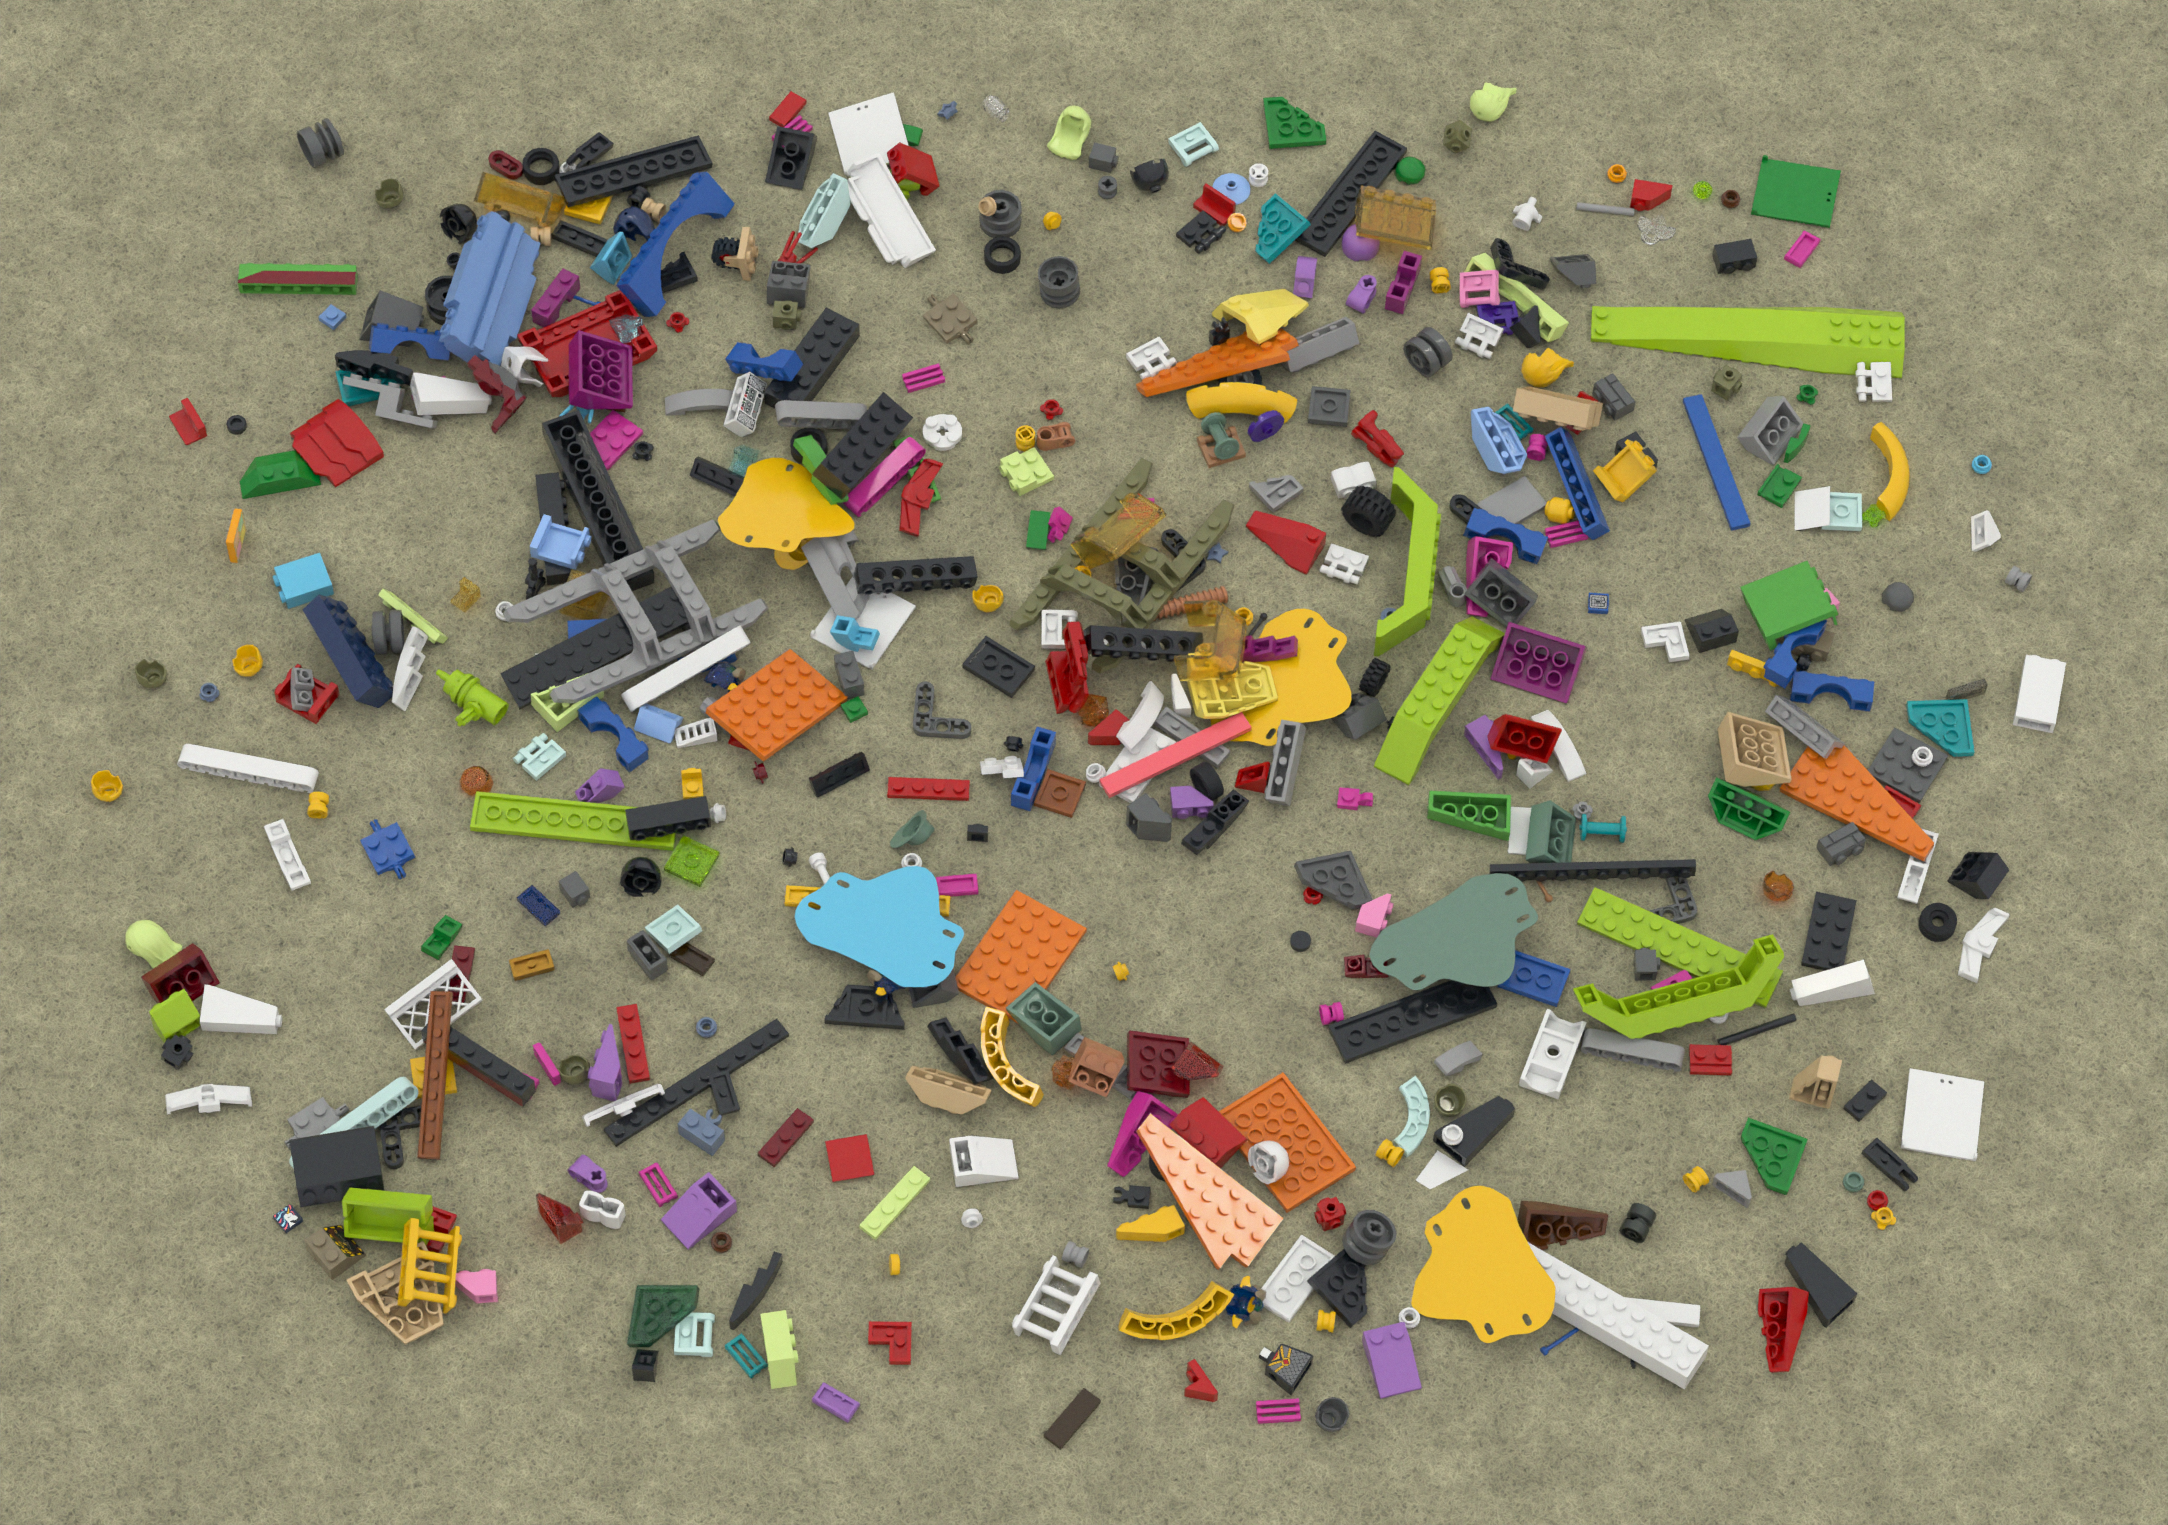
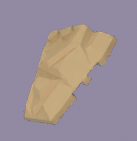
M423 1241L417 1244L419 1250L428 1251ZM401 1257L368 1274L365 1270L347 1279L346 1281L356 1300L405 1345L444 1325L440 1303L414 1299L406 1307L397 1305ZM421 1258L416 1260L415 1267L418 1270L435 1273L432 1260ZM418 1278L414 1280L413 1287L416 1290L438 1294L437 1282Z

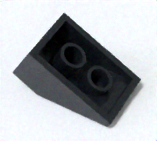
M777 126L765 182L802 190L814 155L817 136L814 133Z

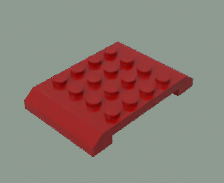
M621 290L605 296V301L542 329L536 330L533 327L517 334L522 347H532L548 359V362L530 361L552 397H563L569 394V343L578 330L632 346V366L649 359L657 352V345L631 302Z

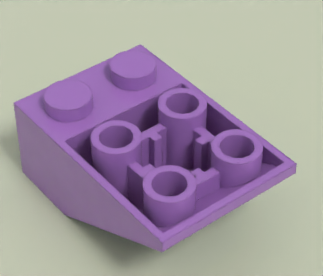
M609 1024L607 1031L604 1030L602 1033V1045L595 1052L594 1060L596 1062L594 1067L589 1069L588 1079H590L589 1088H591L592 1096L616 1101L623 1083L613 1026Z
M708 1172L682 1195L662 1217L661 1221L689 1250L737 1212L736 1200Z

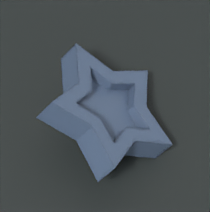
M953 101L949 104H943L942 109L937 115L948 120L950 116L952 117L953 114L958 112L956 109L957 103Z
M1218 543L1209 550L1207 561L1216 560L1221 564L1222 557L1227 555L1228 551L1222 549L1220 543Z

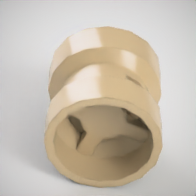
M646 198L641 209L647 212L653 221L660 222V219L665 214L666 205L655 203L653 199Z
M531 227V239L540 242L544 246H551V227H544L543 229Z

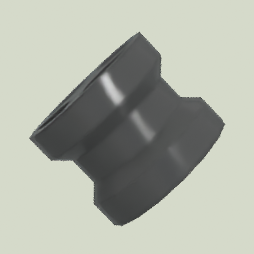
M1104 176L1099 180L1098 194L1101 198L1112 199L1116 196L1117 181L1114 177Z

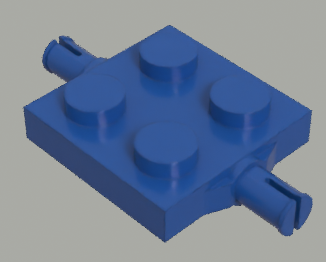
M374 819V823L373 821L370 822L374 833L361 839V844L378 875L394 870L398 879H402V876L405 878L406 873L402 866L407 861L415 858L411 847L397 822L386 828H381L378 820Z

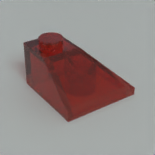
M1190 1041L1173 1064L1172 1069L1177 1077L1190 1081L1218 1077L1224 1066Z
M538 1193L536 1195L538 1212L560 1244L582 1232L581 1224L583 1220L578 1212L574 1213L570 1207L543 1194Z

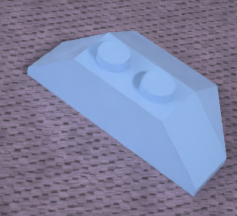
M1490 407L1472 409V440L1488 470L1502 474L1520 471L1527 453L1512 425L1500 415L1492 412L1493 410Z

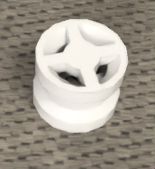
M1263 164L1251 166L1249 170L1250 184L1254 187L1266 185L1268 181V168Z

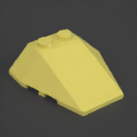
M1279 289L1233 296L1222 302L1212 312V316L1220 321L1222 317L1226 321L1233 318L1240 320L1246 324L1247 337L1261 344L1276 336L1280 327H1286L1288 320L1292 317L1296 318L1309 304L1288 290Z
M1188 653L1187 685L1197 717L1203 719L1226 718L1277 701L1278 696L1269 666L1247 661L1239 663L1232 661V658L1229 657L1225 659L1216 658L1211 653Z

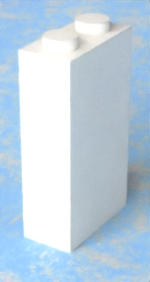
M2026 655L2013 725L2053 733L2063 684L2065 662H2060L2057 659H2045L2037 655Z

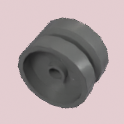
M994 190L987 193L984 197H992L996 202L997 208L992 216H986L980 212L979 221L981 229L992 238L1015 235L1020 229L1022 220L1020 200L1012 192L1005 190Z
M1425 327L1416 337H1412L1403 347L1408 362L1424 377L1430 378L1440 368H1443L1452 361L1453 358L1448 342L1437 330L1431 327Z
M391 610L389 613V623H387L384 611H373L371 629L375 655L387 654L388 642H390L391 651L394 654L402 653L405 644L402 610Z
M1364 1210L1354 1217L1350 1226L1343 1234L1342 1242L1347 1254L1355 1261L1364 1265H1374L1385 1257L1395 1242L1397 1233L1392 1221L1383 1213L1375 1210Z

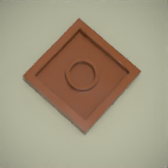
M1048 769L1034 801V806L1072 818L1086 786V781Z

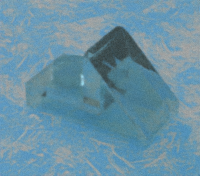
M627 314L609 320L610 325L623 344L638 337L637 327L643 325L641 317Z
M741 444L734 448V459L728 470L745 477L747 468L755 463L760 450Z

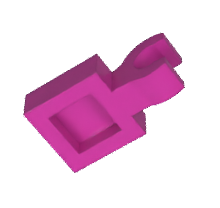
M1060 506L1054 508L1048 522L1052 528L1047 539L1052 543L1055 542V539L1062 540L1064 534H1067L1073 519Z
M1339 787L1337 808L1358 810V805L1372 807L1373 793L1365 792L1359 794V789Z

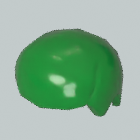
M1409 156L1403 158L1397 164L1394 174L1399 182L1404 181L1407 185L1419 183L1424 178L1426 169L1422 161Z

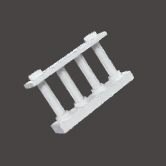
M1053 1255L1050 1261L1045 1263L1039 1281L1020 1314L1015 1316L1012 1326L1017 1336H1020L1023 1329L1050 1340L1052 1351L1061 1355L1101 1283L1098 1275L1090 1272L1087 1278H1081L1060 1269L1058 1259ZM1055 1275L1080 1286L1077 1296H1071L1048 1286L1053 1276ZM1045 1293L1070 1304V1308L1067 1313L1061 1314L1039 1304V1301ZM1035 1311L1060 1322V1326L1057 1331L1051 1332L1029 1322V1319Z

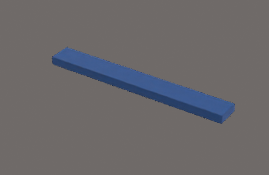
M1702 394L1683 398L1685 410L1730 530L1750 527L1748 515Z

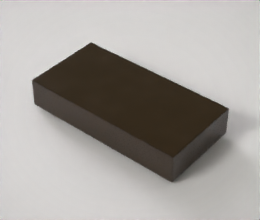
M687 942L669 954L670 958L701 976H704L715 962V958Z

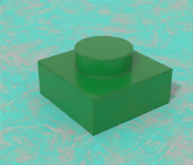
M859 696L841 704V709L850 723L868 715V710Z

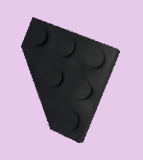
M1343 1249L1313 1274L1307 1282L1351 1328L1367 1314V1305L1365 1304V1295L1367 1294L1366 1265L1355 1261Z

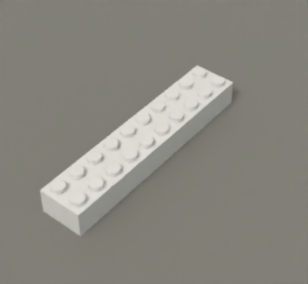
M1528 1243L1536 1259L1555 1284V1304L1552 1314L1679 1387L1686 1388L1706 1358L1709 1345Z

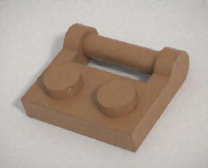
M1235 426L1228 427V430L1225 431L1229 437L1238 441L1240 448L1235 456L1226 460L1216 457L1214 453L1215 445L1207 447L1206 444L1215 442L1212 435L1197 437V443L1208 468L1246 457Z

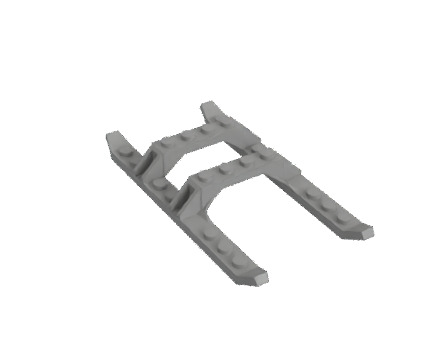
M713 519L664 541H657L655 545H648L641 551L611 564L606 563L604 567L592 569L590 573L506 608L503 615L507 622L529 623L602 591L610 596L629 628L633 641V651L616 662L554 688L549 694L554 703H576L693 652L740 625L743 629L752 626L769 609L765 601L760 598L712 619L710 608L679 557L706 546L721 531L717 521ZM653 568H657L664 573L684 608L691 628L661 642H658L656 631L626 580Z

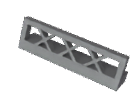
M1776 695L1765 711L1823 758H1828L1834 747L1842 748L1845 744L1787 697Z

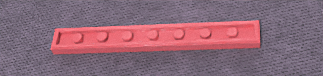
M1242 712L1235 714L1101 778L1100 784L1108 797L1111 798L1251 731V725Z

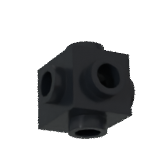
M174 1035L172 1039L168 1038L162 1047L164 1051L161 1054V1060L179 1070L184 1062L187 1064L194 1054L191 1052L193 1045L190 1044L191 1041L183 1035H180V1037Z

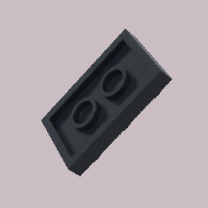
M985 636L964 661L962 668L1012 698L1034 672L1035 665Z

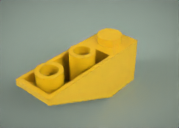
M1174 1205L1169 1207L1163 1206L1153 1214H1144L1134 1222L1121 1224L1116 1229L1117 1240L1166 1242L1183 1235L1185 1225Z

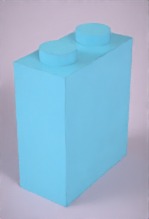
M320 553L274 567L275 575L272 576L276 587L280 586L281 591L278 592L282 603L286 602L288 609L311 602L319 594L326 597L334 594L331 580Z

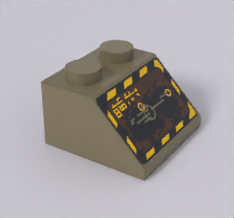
M341 1224L323 1227L304 1240L307 1251L331 1280L366 1256V1253L353 1238L344 1236V1227Z

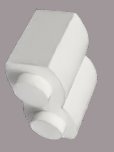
M1361 462L1351 467H1343L1331 472V481L1338 499H1348L1357 486L1376 489V479L1369 462Z
M585 1191L579 1203L580 1214L583 1218L593 1222H601L609 1228L619 1229L626 1216L624 1204L614 1198H604L601 1194L594 1191Z

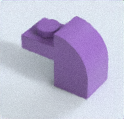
M1298 256L1293 294L1296 296L1312 298L1318 258Z

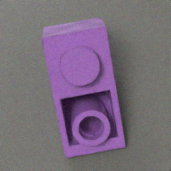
M600 768L575 793L580 802L601 803L614 798L625 787L618 771Z
M1192 786L1170 787L1172 818L1186 819L1189 816L1204 818L1208 816V812L1213 808V801Z

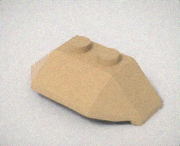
M912 1066L906 1075L907 1082L922 1103L928 1104L930 1107L948 1110L953 1114L962 1115L985 1104L991 1094V1089L986 1088L980 1083L975 1085L968 1078L938 1069Z

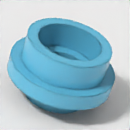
M1979 455L1973 459L1972 469L1976 473L1986 474L1991 470L1992 463L1987 456Z

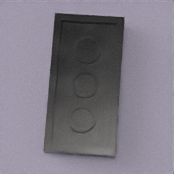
M1816 892L1801 966L1826 971L1844 965L1857 900Z

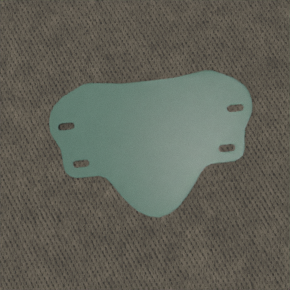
M1500 873L1475 876L1436 903L1411 917L1384 928L1372 944L1369 954L1370 960L1380 972L1396 977L1412 990L1424 989L1441 979H1450L1475 986H1496L1510 978L1514 970L1515 937L1520 932L1534 925L1538 920V914L1528 901L1526 887L1516 877ZM1511 888H1518L1515 893L1509 896L1505 895V892ZM1525 914L1530 916L1521 923L1517 922V919ZM1391 958L1396 959V961L1390 964L1389 966L1383 965L1385 961ZM1420 975L1426 976L1425 979L1418 983L1413 982Z

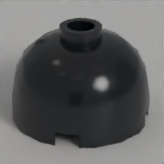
M1159 159L1160 163H1155L1152 160L1134 167L1135 172L1130 170L1135 186L1143 191L1150 190L1151 193L1160 191L1161 186L1167 182L1169 177L1165 159Z
M455 203L442 209L440 213V218L442 217L443 220L441 228L446 236L451 240L452 236H454L459 241L458 243H462L473 236L478 226L477 217L469 206ZM460 230L465 232L464 235H455Z
M635 857L629 860L623 866L620 877V884L624 887V891L633 897H644L642 893L655 894L661 887L662 876L659 866L647 857Z

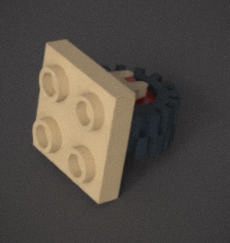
M742 227L740 240H734L732 237L731 239L724 237V240L722 238L716 240L711 255L713 263H716L717 266L722 265V268L728 267V269L734 268L735 270L739 268L742 279L746 281H751V276L755 273L756 264L754 260L758 257L759 253L758 246H755V235H752L751 228Z

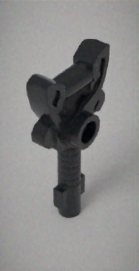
M534 558L528 560L529 573L525 579V584L528 585L526 600L538 595L541 587L546 583V578L543 577L544 570L537 569V560Z

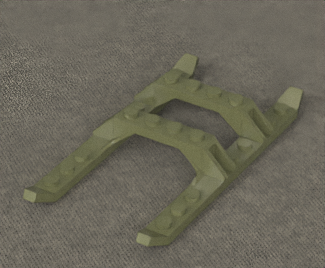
M1141 458L1091 521L1083 526L1082 532L1075 536L1073 543L1056 564L1049 568L1047 575L1040 579L1039 585L1010 619V627L1020 630L1035 624L1042 615V610L1048 608L1060 591H1073L1105 608L1122 625L1121 627L1147 629L1162 611L1164 605L1174 596L1229 527L1235 505L1223 499L1180 554L1170 563L1165 555L1112 528L1118 521L1117 518L1124 514L1125 508L1130 506L1129 503L1135 500L1147 485L1153 463ZM1095 549H1107L1138 565L1156 584L1137 606L1131 597L1075 569V567L1082 565ZM1122 640L1123 645L1127 647V643ZM1110 655L1096 657L1092 662V670L1100 674L1118 666L1125 656L1121 658H1110Z

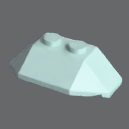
M833 173L817 189L800 221L798 232H801L802 236L798 241L799 243L812 248L833 239L851 205L847 179Z

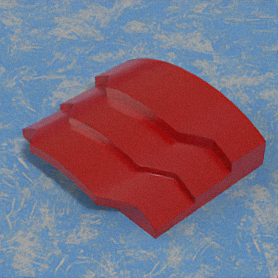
M340 399L322 408V412L290 432L294 439L292 448L308 464L315 475L326 476L335 488L384 457L382 448L370 430L356 413Z
M1079 621L1067 622L1062 631L1066 651H1051L1045 661L1057 714L1067 710L1072 713L1079 712L1086 703L1089 694L1086 681L1088 652L1082 625Z

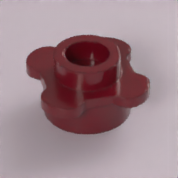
M754 761L756 767L752 769L756 780L760 779L762 784H764L763 780L768 778L763 763L757 764Z

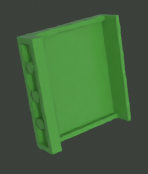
M1808 561L1740 587L1743 599L1770 651L1777 647L1775 639L1825 619L1831 618L1834 625H1837L1835 616H1838L1836 606L1830 604L1832 601L1829 593L1824 592L1825 587L1822 580H1817V571L1815 567H1810Z

